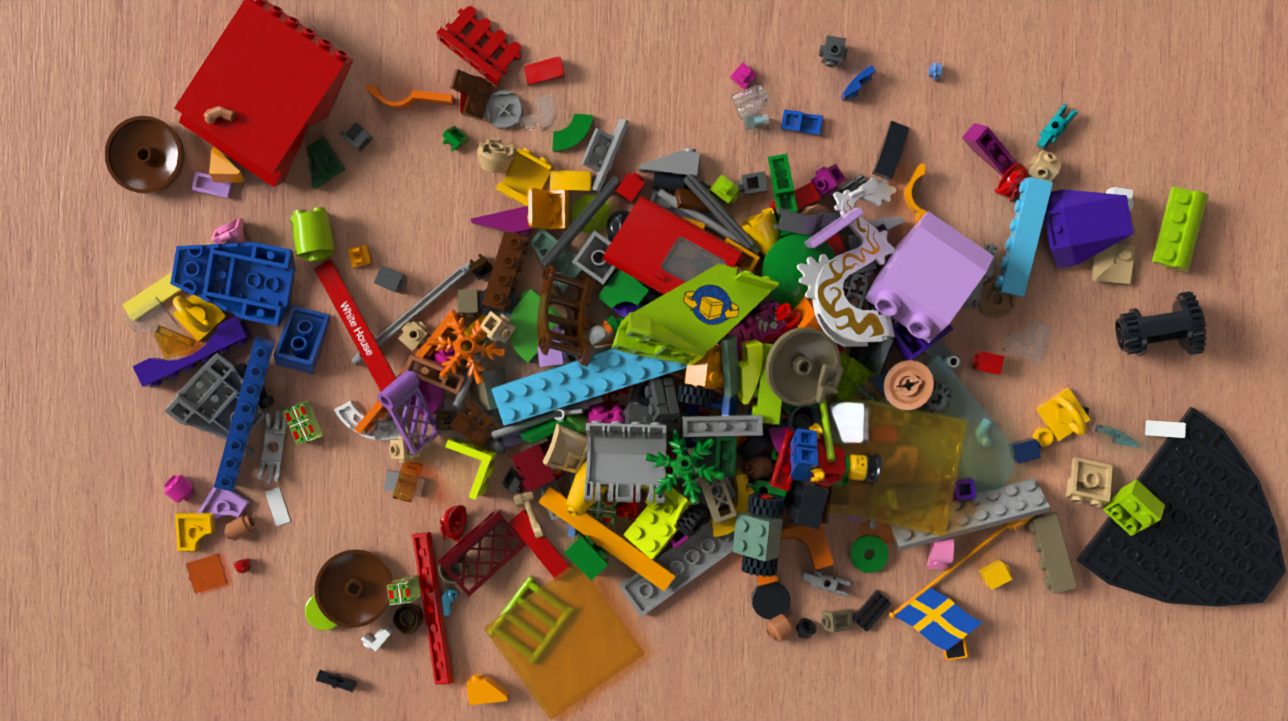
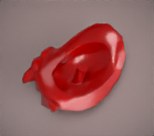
M1021 163L1011 166L1002 176L998 188L994 191L999 195L1009 197L1007 201L1019 197L1021 194L1019 192L1021 182L1025 178H1029L1025 167Z
M464 505L452 506L443 514L440 519V531L443 540L446 537L456 542L461 540L467 519V511Z

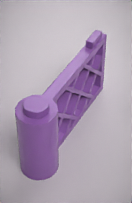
M406 370L378 394V399L388 409L410 452L416 456L441 433V430H436V417L434 418L418 387V375L413 371ZM414 394L417 397L415 406L410 405L411 396ZM402 405L404 406L403 415L399 417L396 410ZM409 407L415 408L413 419H408ZM420 409H423L425 413L423 421L418 420ZM407 421H412L410 433L406 431ZM418 422L423 423L421 434H416ZM428 424H431L434 431L427 436ZM415 436H420L419 445L415 447Z

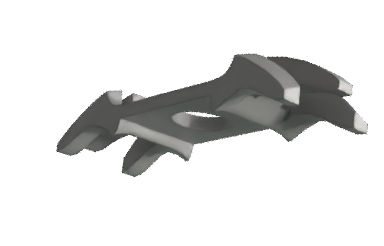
M276 410L273 428H271V413H266L264 448L260 471L257 477L260 480L263 478L268 465L266 484L271 483L275 468L274 482H278L282 470V455L288 423L283 415L282 429L280 430V410ZM272 441L277 442L279 445V449L275 453L271 452L268 448L269 443Z

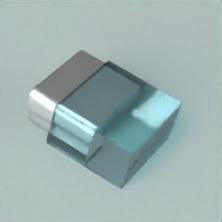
M768 114L748 116L744 119L745 130L769 125Z

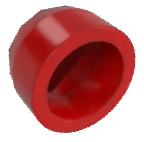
M249 558L234 562V567L238 573L244 574L249 571L251 567Z

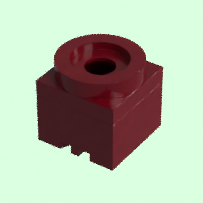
M549 440L511 457L515 468L519 469L518 474L523 478L522 483L527 493L533 492L565 475L564 470L549 467L543 463L551 444Z

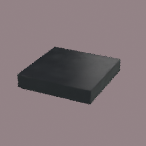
M891 338L882 342H868V346L852 347L848 359L878 375H882L896 339Z

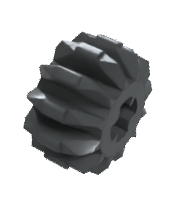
M934 380L935 389H933L932 396L928 399V403L922 405V407H926L927 412L933 409L934 414H937L938 409L945 412L944 406H951L950 402L947 401L953 399V396L949 394L951 389L949 387L945 388L946 384L944 382L938 386V382ZM934 394H937L938 400H934Z

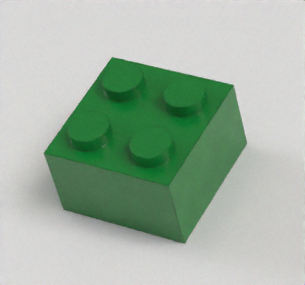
M582 533L566 547L564 552L591 581L609 564V553L602 547L599 548L588 535L585 536Z

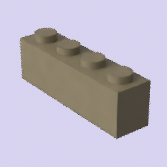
M1050 511L1035 515L1028 523V528L1031 534L1034 535L1035 541H1033V546L1039 554L1038 565L1045 576L1043 578L1045 588L1054 594L1077 588L1057 513Z

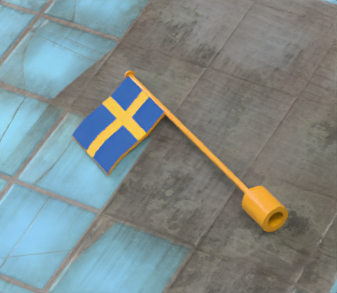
M1034 516L1005 523L1004 526L893 613L890 612L889 616L893 619L895 617L914 627L932 644L943 650H949L983 622L968 615L953 601L931 587L1006 528L1017 531Z

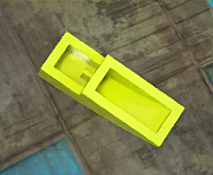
M756 339L741 342L742 361H738L740 391L737 393V396L743 404H749L762 369L763 344Z

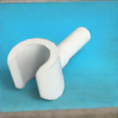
M561 407L554 410L562 412V416L555 417L556 420H561L567 415L582 413V409L565 410V408Z

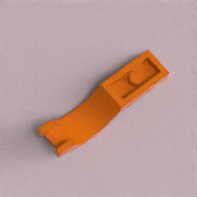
M366 84L365 87L371 95L387 107L396 110L406 109L416 101L452 106L455 104V97L452 94L413 90L410 96L403 101L391 102L384 99L381 90L376 85Z

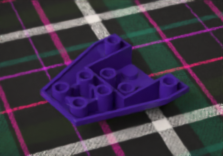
M1065 189L1050 192L1044 218L1056 269L1078 265L1134 234L1127 195Z

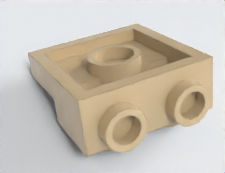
M1074 457L1072 459L1071 477L1067 481L1066 497L1072 498L1071 501L1074 503L1090 502V506L1097 508L1109 503L1113 465Z

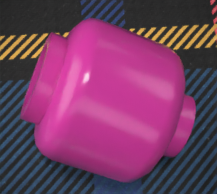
M181 474L173 475L163 486L165 488V495L176 503H180L183 500L187 502L194 494L192 491L194 484Z

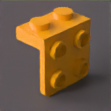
M529 188L527 196L529 203V213L527 216L529 226L546 230L568 229L569 190L546 191Z

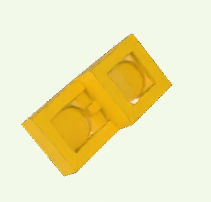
M551 171L550 190L591 191L592 172Z

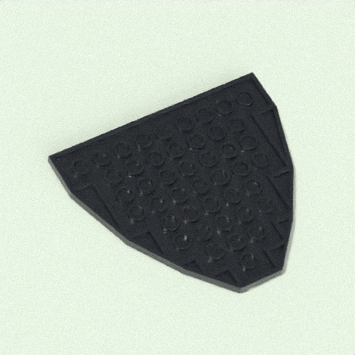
M1190 407L1179 421L1186 424L1185 438L1167 437L1137 477V480L1165 505L1161 520L1130 536L1108 516L1076 561L1109 585L1165 603L1214 607L1263 603L1286 573L1275 520L1259 479L1226 432L1195 408Z

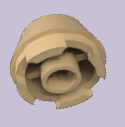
M491 138L486 139V143L479 142V147L476 151L480 167L492 173L506 172L515 157L514 146L511 143L508 146L502 144L501 139Z

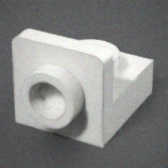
M388 625L385 629L380 628L374 637L367 633L361 640L366 648L376 652L392 634L394 629Z

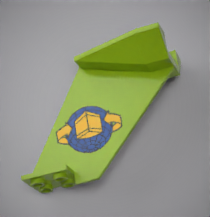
M717 264L637 311L630 312L621 321L611 349L692 366L701 360L711 348L772 290L778 287L779 282L773 281L771 277L756 276L750 271H741L736 276V268Z

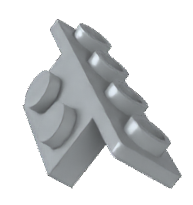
M626 119L618 120L612 135L595 128L581 161L582 165L596 171L591 184L592 191L600 192L605 186V178L613 167L615 154L619 152L621 140L628 132L629 121Z

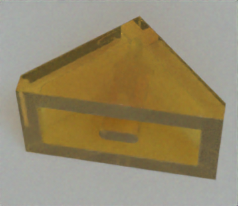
M158 325L154 333V337L165 359L192 351L196 342L192 338Z

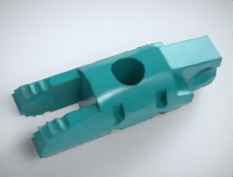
M1063 104L1039 134L1041 138L1037 142V147L1045 150L1050 143L1054 144L1078 114V111H1071L1067 118L1064 119L1061 116L1066 112L1068 105Z

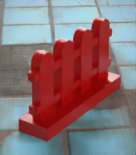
M468 6L464 10L460 8L458 10L459 16L452 24L448 22L445 25L447 30L441 27L436 32L437 39L498 87L502 82L501 74L506 75L508 73L507 67L514 59L518 61L521 58V55H519L521 45L518 42H512L509 46L504 43L506 34L503 30H497L494 34L489 31L491 28L489 19L482 18L479 22L475 20L476 10L474 7ZM471 23L475 27L465 36L462 34V31ZM486 35L490 39L480 48L476 44ZM501 47L505 51L495 60L491 56Z

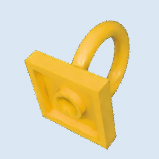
M192 295L188 300L181 296L173 299V304L176 308L173 315L198 342L203 341L219 324L229 317L218 306L208 303L195 295Z
M1070 388L1064 389L1035 409L1047 428L1053 432L1056 441L1062 440L1072 432L1080 436L1087 434L1086 423L1090 421V418Z

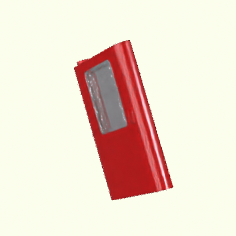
M641 196L605 251L603 261L664 295L717 264L740 268L745 257H743L744 252Z

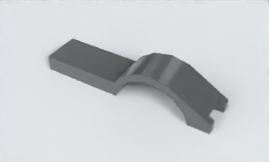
M777 208L776 212L781 214L779 224L774 223L773 227L797 234L815 235L841 217L840 213L819 212L818 215H806L788 209ZM846 226L836 234L853 235L854 232L849 226Z

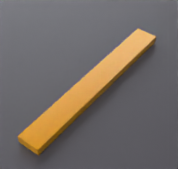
M549 486L539 500L541 505L585 536L588 535L596 544L663 591L666 590L675 578L673 572L656 560H651L635 545L587 511L582 516L577 515L575 517L570 515L565 507L567 497L552 486Z

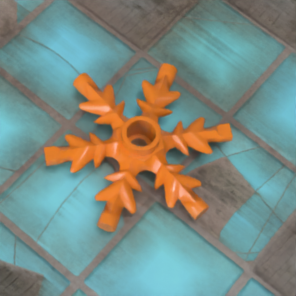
M450 311L448 314L452 323L448 322L447 325L455 330L451 333L458 336L457 340L452 342L449 337L446 340L440 334H438V339L428 338L427 345L437 346L435 351L445 348V352L450 349L455 350V356H449L450 360L441 364L445 368L439 376L446 379L451 371L455 375L457 365L461 367L460 360L466 359L468 361L466 368L470 367L468 376L474 375L476 383L480 384L484 382L480 372L485 370L478 365L480 361L475 360V354L481 353L483 358L486 354L490 359L494 360V355L504 357L505 349L495 348L496 343L486 346L485 342L481 346L478 345L477 339L484 338L481 334L486 333L480 328L483 321L480 323L479 320H476L475 329L471 328L472 334L467 336L464 333L466 327H463L464 318L458 319L456 311ZM463 345H468V346H469V350H468V351H464V350L462 349V346H463Z

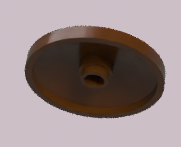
M135 116L121 122L109 135L105 146V162L110 175L120 186L136 193L152 194L168 188L178 178L184 164V147L179 135L169 124L151 116Z
M358 549L340 552L331 557L321 567L316 577L314 587L316 603L323 615L339 626L357 628L368 625L377 620L390 604L387 585L393 582L391 572L385 562L371 552Z

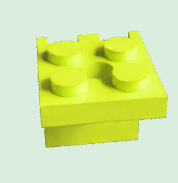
M456 437L448 439L446 448L482 461L469 494V498L476 500L486 493L489 483H486V480L492 476L495 465L492 464L496 452L483 447L480 449L475 444Z

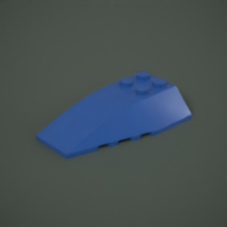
M257 242L176 246L170 284L198 296L202 300L212 303L241 319L279 326L290 306L296 272L293 251Z

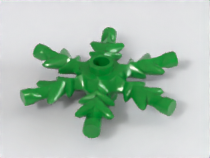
M675 429L671 431L674 441H669V444L675 448L672 452L678 454L677 458L671 460L669 455L666 458L658 451V456L647 453L645 461L655 462L654 468L663 465L664 469L669 466L673 468L672 474H665L667 478L658 479V482L662 483L654 490L658 496L666 489H668V492H671L673 483L677 486V479L683 478L685 482L682 487L686 486L684 496L689 494L691 504L696 505L699 503L696 492L701 493V490L694 485L698 482L693 480L692 476L699 474L702 479L704 475L708 481L712 482V477L723 480L724 472L714 471L716 466L706 468V464L701 467L696 464L698 459L704 460L702 456L712 454L711 451H708L715 444L712 438H709L704 445L698 442L697 450L693 448V455L688 456L684 453L688 448L684 447L686 438L680 439L679 431Z

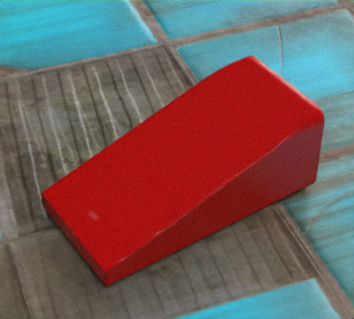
M561 56L524 66L528 85L565 78Z

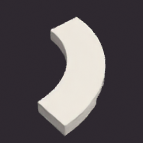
M349 401L334 409L340 420L353 431H355L354 428L365 416L355 406L353 401ZM377 420L372 432L366 435L360 434L374 440L398 439L397 435H401L394 420ZM406 423V431L410 433V429Z

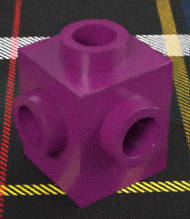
M834 164L827 169L824 166L816 171L815 174L817 176L811 179V182H813L820 196L827 192L831 195L839 189L838 185L845 181L846 178L837 164Z

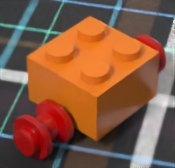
M804 297L793 311L792 306L788 303L780 305L776 310V319L780 322L785 320V325L788 328L797 325L798 328L811 327L824 332L815 316L813 299L810 300ZM836 343L841 355L844 351V346Z

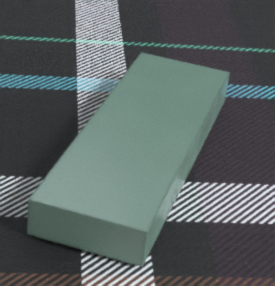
M730 334L721 340L724 395L731 398L740 391L737 337Z

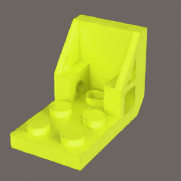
M673 487L671 492H668V489L665 490L664 503H656L655 492L653 503H649L647 496L645 503L648 506L623 534L624 537L651 560L657 557L678 532L676 528L677 521L690 505V502Z

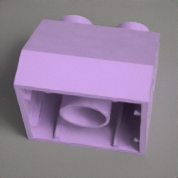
M927 211L898 243L894 252L888 255L864 299L873 304L881 314L891 316L905 326L913 336L922 338L929 343L950 324L987 272L994 256Z

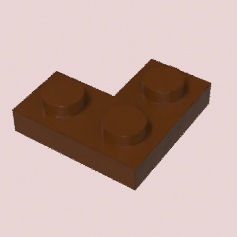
M456 69L450 89L467 95L462 114L479 121L483 119L492 83Z

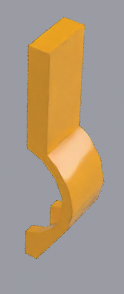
M925 163L916 166L904 190L905 204L915 214V225L927 213V211L920 209L912 198L914 182L922 175H925Z

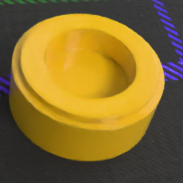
M1041 427L1034 431L1033 438L1042 447H1047L1052 444L1054 435L1050 429Z

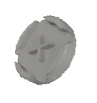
M501 90L493 93L487 100L485 114L488 121L494 127L507 130L515 127L520 122L523 116V106L521 100L510 91Z

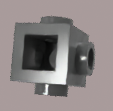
M827 35L824 45H820L818 56L822 57L821 63H825V66L833 68L837 67V65L840 66L847 57L848 49L845 48L846 38Z

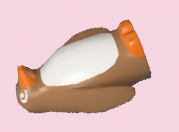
M606 320L599 325L596 323L588 324V330L585 331V336L589 337L590 343L594 347L592 355L612 348L611 342L615 339V334Z

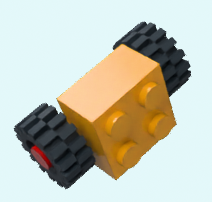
M713 347L694 365H687L685 383L692 384L693 386L679 385L678 401L696 405L713 404L714 389L702 388L701 386L724 388L721 348Z

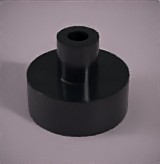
M802 618L796 625L797 634L800 638L809 639L817 630L814 622L808 618Z

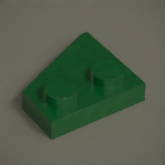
M321 137L307 147L310 159L309 169L312 175L311 185L314 190L346 170L324 137Z

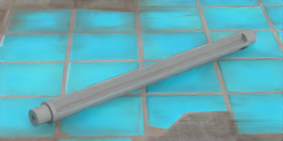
M467 262L465 265H461L453 274L375 338L380 347L402 330L409 321L414 320L468 275V272L471 271L469 268L471 264ZM359 352L351 359L356 366L364 362Z

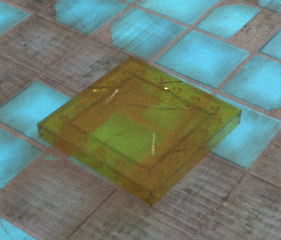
M850 397L840 448L844 450V456L847 457L851 454L864 455L866 452L871 455L878 453L882 458L883 465L881 474L873 486L869 483L863 484L862 481L849 478L847 486H832L828 511L945 537L968 420L919 410L905 411L890 404Z

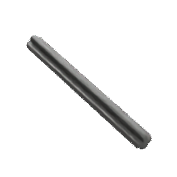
M613 176L541 259L540 262L543 266L548 268V264L552 265L617 190L622 183L620 179Z

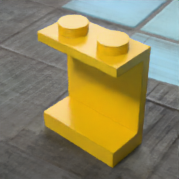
M517 148V155L502 183H498L496 190L529 208L527 200L529 188L543 189L553 168L550 166L551 162L545 158L540 157V159H537L530 150Z

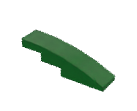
M787 153L768 157L776 211L777 208L797 213L795 190ZM777 213L778 223L780 222L781 214ZM780 230L781 237L794 234L793 232Z

